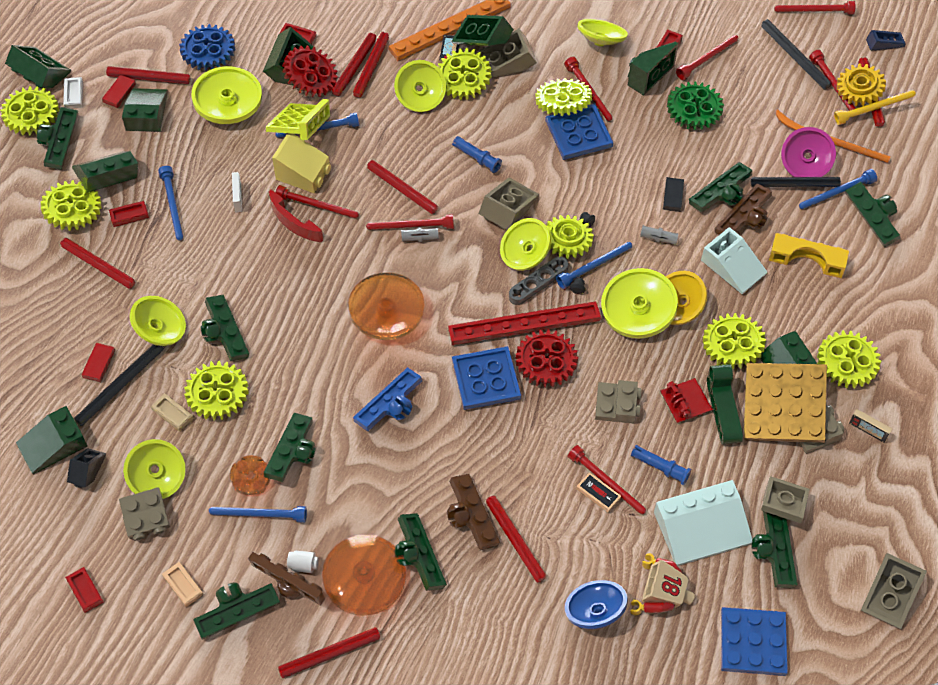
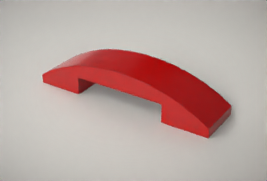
M272 189L269 190L273 212L287 229L302 238L315 242L323 241L322 229L310 220L303 224L285 209L284 199Z

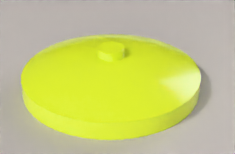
M226 66L214 68L202 74L194 83L191 96L193 106L200 116L218 124H233L246 120L258 110L262 101V90L259 81L253 74L241 68Z
M637 268L618 274L607 284L602 295L601 306L607 324L614 331L629 338L640 339L655 336L672 323L677 313L678 298L673 284L663 274L651 269Z

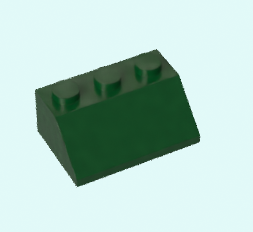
M467 15L451 42L453 44L484 46L504 44L509 40L514 29L504 16Z
M293 28L286 29L278 34L263 72L277 83L294 86V84H288L290 79L284 78L286 73L282 72L284 69L282 66L284 59L289 51H293L295 47L299 49L302 46L305 49L308 45L310 50H312L314 46Z
M11 45L5 62L6 65L11 67L13 72L22 74L24 79L36 83L35 86L41 89L54 88L71 73V69L32 46Z
M131 151L118 152L72 166L87 193L138 178V162Z
M796 330L778 337L764 349L760 358L763 363L817 364Z

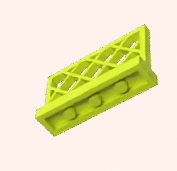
M322 99L317 105L290 103L266 126V132L300 134L301 140H308L330 117L329 100Z

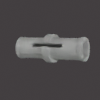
M643 225L640 237L676 245L678 233L664 231L663 228L655 229Z
M418 227L416 230H401L402 242L416 240L422 242V240L439 239L438 228L421 229V227ZM412 234H428L420 236H411Z

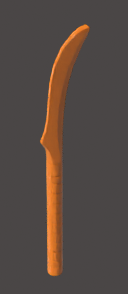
M777 109L776 116L784 125L794 130L804 128V126L795 123ZM830 136L836 146L886 163L890 160L891 156Z

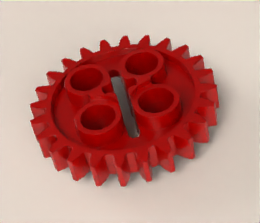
M308 45L305 49L300 46L299 49L295 47L293 51H289L282 65L284 69L282 72L286 73L285 79H290L288 84H294L293 89L298 88L299 93L304 91L305 96L311 93L312 97L315 94L321 97L322 93L326 95L335 86L338 70L334 69L336 64H331L333 59L326 58L327 53L322 55V50L320 49L317 52L315 47L310 50Z
M547 329L546 334H543V331L539 330V335L532 332V338L526 335L525 341H520L515 357L516 366H519V373L523 372V378L529 377V383L535 380L536 386L543 383L546 388L547 383H550L554 387L555 382L562 385V379L568 381L569 376H573L574 370L577 369L578 357L576 356L578 351L574 350L575 344H570V338L564 340V334L557 336V331L550 334L549 329Z

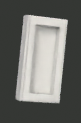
M82 77L64 79V108H82Z
M234 172L232 173L233 204L235 212H242L241 180L239 173Z

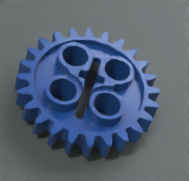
M202 24L200 29L195 27V31L189 30V34H184L185 38H182L181 44H179L183 61L186 60V64H191L192 68L197 66L198 70L204 67L205 71H207L208 67L214 69V66L220 67L221 63L226 65V60L231 61L230 56H234V51L236 50L232 34H229L228 30L224 31L223 27L218 29L217 25L211 27L210 24L207 27H204Z

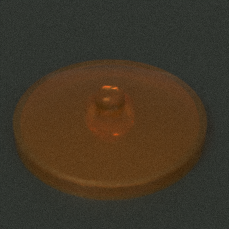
M377 273L364 278L353 288L348 302L349 315L355 327L369 337L380 340L398 339L411 333L420 324L424 315V297L420 288L409 278L396 273Z
M356 535L337 544L328 554L322 571L323 585L332 603L347 613L360 616L377 614L393 605L400 597L406 582V568L396 561L397 559H403V557L396 558L394 556L395 546L388 540L375 535Z

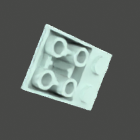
M730 227L704 247L701 261L741 294H744L767 274V270L745 240Z

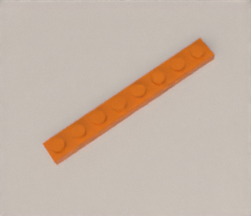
M485 0L390 45L389 51L397 61H400L442 41L444 35L452 36L456 34L467 15L494 16L511 8V3L509 0Z

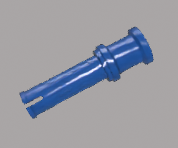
M460 136L453 140L454 143L452 145L475 158L479 165L486 166L492 173H496L502 165L500 158L496 159L490 155V152L478 149Z
M638 445L635 446L631 453L632 457L664 472L666 477H672L680 481L682 485H685L692 471L690 468L686 469L676 464L674 460H665Z

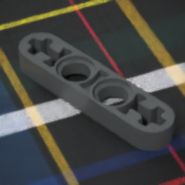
M556 257L513 286L509 290V301L514 305H520L553 283L557 275L567 272L568 261L564 257ZM542 273H548L551 277L548 279H544L540 275ZM532 282L536 284V287L530 289L526 285Z

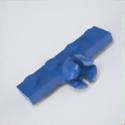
M407 367L353 417L354 422L366 431H369L386 415H391L396 420L405 419L406 417L401 412L409 415L412 411L411 400L406 398V396L422 382V377Z

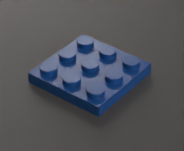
M595 104L588 105V108H583V111L577 110V114L571 112L570 115L564 113L561 116L558 113L556 116L552 114L545 117L547 126L563 160L613 147V141Z
M508 346L452 356V364L464 410L521 399Z
M722 607L721 671L786 676V612Z

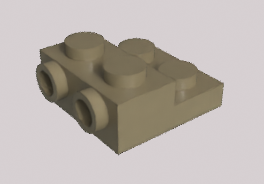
M618 380V384L598 382L595 420L634 424L635 417L640 415V405H636L637 399L640 400L641 388H638V382Z
M826 405L825 443L799 442L806 454L841 440L844 434V426L842 422L835 420L834 410L831 405Z
M770 476L764 493L761 511L801 523L810 489Z
M159 487L119 498L129 539L140 540L146 537L145 534L152 532L160 534L170 527Z

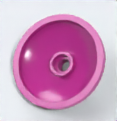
M804 127L792 132L786 138L781 150L782 163L793 177H823L830 171L836 158V148L831 137L823 130L814 127ZM810 153L811 158L806 159L804 155Z

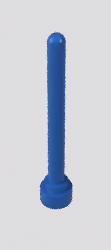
M357 112L350 113L347 118L324 122L318 130L344 125L357 127L359 126ZM275 133L277 138L287 135V133Z
M162 166L158 169L159 177L165 183L176 239L181 241L183 233L171 181L174 176L171 166Z
M868 169L857 179L801 202L799 208H808L845 192V190L859 182L870 185L877 181V174L873 169Z
M627 242L571 273L563 272L557 275L556 281L562 289L567 288L575 278L631 249L632 243Z
M297 506L293 510L232 507L209 508L211 515L293 518V520L300 523H306L307 519L306 506Z

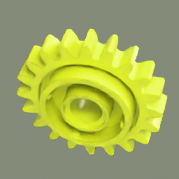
M560 215L559 220L553 217L552 222L548 221L547 227L551 233L550 249H553L552 254L559 252V257L565 254L568 259L570 255L576 258L577 253L583 256L584 251L588 252L589 247H592L594 237L592 228H588L589 223L583 224L584 219L577 221V216L570 219L569 215L566 216V219Z

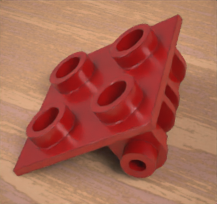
M696 378L680 384L671 381L667 383L666 389L660 390L677 423L713 410Z

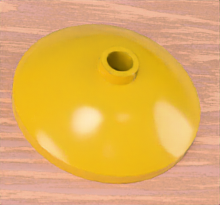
M676 271L666 276L673 284L678 298L677 313L671 325H683L697 318L703 311L707 302V288L703 280L695 273Z

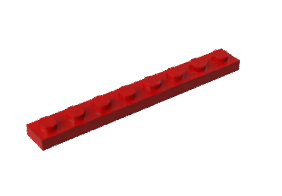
M597 301L448 325L451 345L539 330L600 321L601 316Z

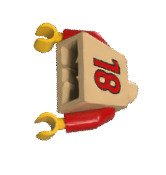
M651 553L646 554L645 559L650 562L642 561V566L645 569H650L642 598V601L645 603L641 604L640 601L633 600L631 605L639 606L637 610L631 609V614L636 616L641 614L642 611L645 613L668 612L680 606L683 602L690 605L694 600L695 594L686 590L688 578L682 573L677 564L666 559H654Z

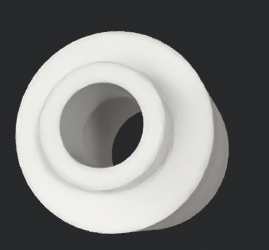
M298 550L289 552L287 568L304 573H313L314 569L317 570L319 557H316L315 552Z

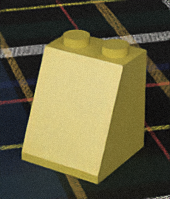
M287 133L272 157L276 180L311 193H315L317 188L321 187L323 178L331 170L329 156L292 133Z

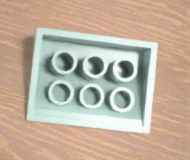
M733 480L656 502L654 514L677 566L752 544V536L742 501Z

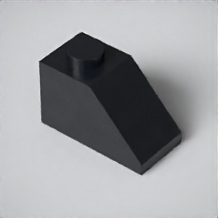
M87 448L70 459L67 482L74 484L78 488L90 485L94 482L106 457V453Z

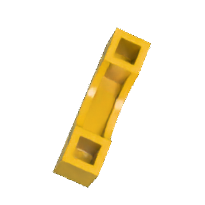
M776 233L769 261L787 265L795 258L805 257L817 262L823 274L842 279L849 250Z

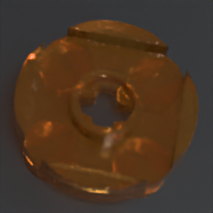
M255 455L244 456L240 461L232 465L230 480L236 492L244 495H254L257 493L261 494L266 490L271 479L264 477L263 472L267 463L261 457ZM252 471L255 477L251 479L245 477V475Z

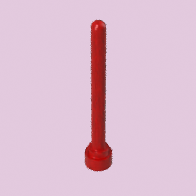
M847 1V3L837 5H776L774 10L775 12L843 11L850 15L855 14L856 4L855 1Z
M733 35L691 64L678 67L676 69L677 77L680 80L687 79L692 70L738 41V36Z
M821 50L813 51L809 55V59L813 64L820 67L838 94L837 80L825 64L824 54ZM848 99L842 100L849 111L856 109L853 103L848 104Z
M574 56L569 57L564 62V66L568 71L575 74L580 83L585 82V85H589L593 102L605 119L611 121L612 115L580 71L578 60Z
M278 185L275 192L285 200L291 199L355 219L359 217L357 211L290 192L287 187Z
M446 214V216L440 219L367 223L366 228L368 230L443 226L446 229H454L453 214Z
M579 445L571 449L567 456L570 460L584 465L603 483L621 495V498L642 515L646 513V508L585 457L586 454Z

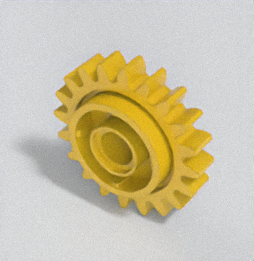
M858 64V68L851 65V70L845 68V73H840V78L837 79L838 95L842 96V100L848 99V104L854 101L855 106L859 102L862 106L865 105V102L872 104V100L878 102V97H883V92L886 89L884 74H880V69L874 71L875 66L868 68V64L864 67Z

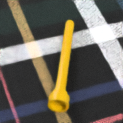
M911 90L850 111L834 112L837 125L844 124L851 117L912 98L916 95V92Z

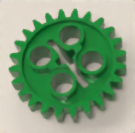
M696 81L694 85L687 82V86L681 83L680 88L676 86L675 91L671 90L668 96L667 112L671 113L670 118H675V123L681 122V127L687 125V129L693 126L694 130L697 127L703 130L705 125L707 128H710L711 124L715 125L716 120H720V116L723 113L724 104L722 103L723 98H719L720 93H715V88L710 90V85L704 87L703 82L700 85H697Z

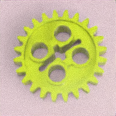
M460 48L459 53L453 50V55L447 53V59L441 58L442 63H438V68L442 71L446 80L447 96L452 94L453 99L459 96L460 100L465 96L468 100L469 95L475 98L476 92L481 95V89L486 90V85H490L489 79L492 78L490 63L486 61V56L481 57V52L475 54V49H473L470 53L468 48H466L465 52H462Z
M566 78L563 81L557 79V82L551 80L550 84L545 83V86H540V89H537V93H535L536 105H538L539 109L542 108V112L547 111V114L553 112L554 116L558 113L561 116L564 113L570 115L571 112L577 114V110L583 111V108H588V105L591 104V89H589V85H585V82L580 83L579 80L573 82V79L567 81Z
M29 86L28 90L22 88V92L16 90V95L9 94L11 99H5L6 104H2L3 109L0 110L2 120L10 131L14 130L15 134L20 131L22 135L28 132L31 135L32 131H35L37 134L40 124L50 125V122H56L54 118L58 117L59 105L55 95H51L50 91L46 92L45 88L39 90L38 86L32 90L31 86Z
M74 180L71 181V184H68L66 181H64V185L57 183V188L51 186V191H45L46 196H42V201L40 202L41 212L44 219L48 220V224L53 223L54 227L60 225L61 230L66 226L69 231L72 227L78 230L80 225L85 228V223L92 224L91 219L97 220V215H100V209H102L98 191L87 193L82 183L79 181L78 184H75Z
M727 313L726 318L720 315L719 321L713 319L712 324H708L707 330H704L703 349H706V355H711V361L717 359L716 365L720 363L731 364L732 369H734L735 365H738L742 369V364L747 366V363H750V361L756 363V358H761V353L764 352L766 339L765 332H762V326L757 327V321L751 323L752 317L744 319V314L740 318L737 317L736 313H734L733 317H730Z
M842 330L840 335L834 332L833 337L828 335L827 339L822 341L818 349L817 358L819 360L817 364H827V377H832L831 383L837 380L838 386L845 383L846 388H848L849 384H852L854 389H856L857 384L863 387L865 382L869 384L872 379H875L880 370L881 360L879 358L881 354L876 353L878 347H871L873 341L867 343V336L860 338L859 332L856 336L853 335L852 331L848 335H846L844 330Z
M211 361L210 367L202 364L203 370L196 368L197 374H190L192 380H186L187 386L184 387L186 392L184 395L188 407L191 406L192 412L196 411L198 417L204 413L206 420L209 416H212L213 421H215L216 416H220V419L223 420L224 414L231 417L230 412L238 413L237 406L243 408L242 401H247L246 395L249 394L248 382L246 381L245 374L242 375L241 369L236 370L235 365L229 368L228 362L221 366V362L218 361L217 365L214 366Z

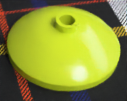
M583 19L578 22L577 26L582 35L589 41L594 42L595 45L601 47L621 43L626 40L628 35L627 31L622 27L603 20Z
M414 60L405 64L398 71L394 82V90L397 99L405 108L414 112H427L437 107L443 100L446 92V80L442 71L435 64L425 60ZM421 86L422 91H417L416 87Z
M526 218L517 221L505 232L501 240L500 254L502 260L514 270L524 271L534 268L544 260L550 250L551 233L548 227L538 219Z
M142 297L133 304L130 310V322L133 329L142 339L151 344L159 346L172 345L178 342L185 333L186 322L182 312L174 303L163 297Z
M159 439L146 440L136 445L128 453L123 468L126 484L133 493L137 494L159 487L162 499L171 496L179 489L186 471L185 461L180 451L171 443ZM157 465L159 471L157 473L152 472V466Z

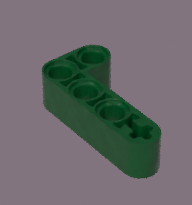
M731 364L710 366L707 375V389L722 445L742 443L743 441L742 428L731 388L733 381Z

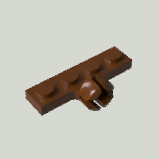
M756 184L715 227V233L720 235L729 227L736 233L743 226H749L755 230L761 229L768 219V212L761 207L772 196V190Z
M470 474L451 477L449 482L458 503L450 504L447 510L448 520L455 519V521L450 522V525L455 528L469 527L480 551L498 547L500 544L499 538Z
M252 552L248 560L253 567L277 581V588L282 596L292 599L301 594L320 606L324 602L325 597L322 593V588L317 584L312 583L310 585L306 583L301 575L287 572L288 569L280 563H277V565L270 562L271 559L262 553L258 555Z

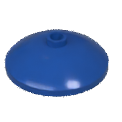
M607 580L591 581L579 586L568 596L565 602V613L568 620L575 626L586 629L603 628L614 623L623 615L628 605L627 594L624 588L615 582Z

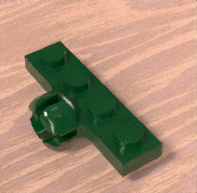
M60 107L54 125H39L37 143L48 146L44 159L45 167L62 170L77 121L78 110Z
M738 162L689 198V204L700 212H704L719 200L724 201L729 206H735L743 198V188L738 185L752 176V169Z
M862 182L845 190L847 197L884 248L900 239V234L889 220L890 216L897 213V205L894 200H890L892 198L890 195H883L878 199H874Z
M224 295L206 297L205 304L212 319L202 321L201 334L202 336H207L203 337L204 341H221L230 361L248 358L249 351Z
M293 413L263 472L265 478L283 482L294 462L311 463L312 459L309 458L314 457L315 443L306 440L305 437L313 423L312 417Z
M763 511L766 534H757L752 539L751 548L757 549V551H752V554L757 559H767L770 561L775 587L795 588L798 584L787 519Z
M418 513L400 515L397 520L406 541H400L395 546L394 556L396 558L404 557V559H397V563L402 566H415L426 591L443 589L447 584Z
M229 583L230 596H228L224 586L216 591L219 606L193 619L201 639L203 640L280 604L272 583L248 594L242 592L238 583Z

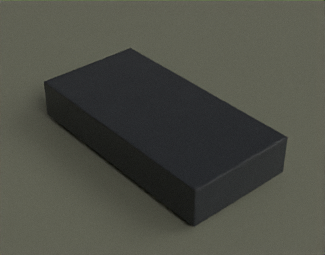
M666 177L663 210L681 212L684 179Z

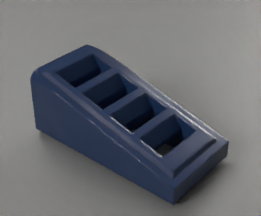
M871 30L866 38L870 50L900 48L906 45L901 32Z

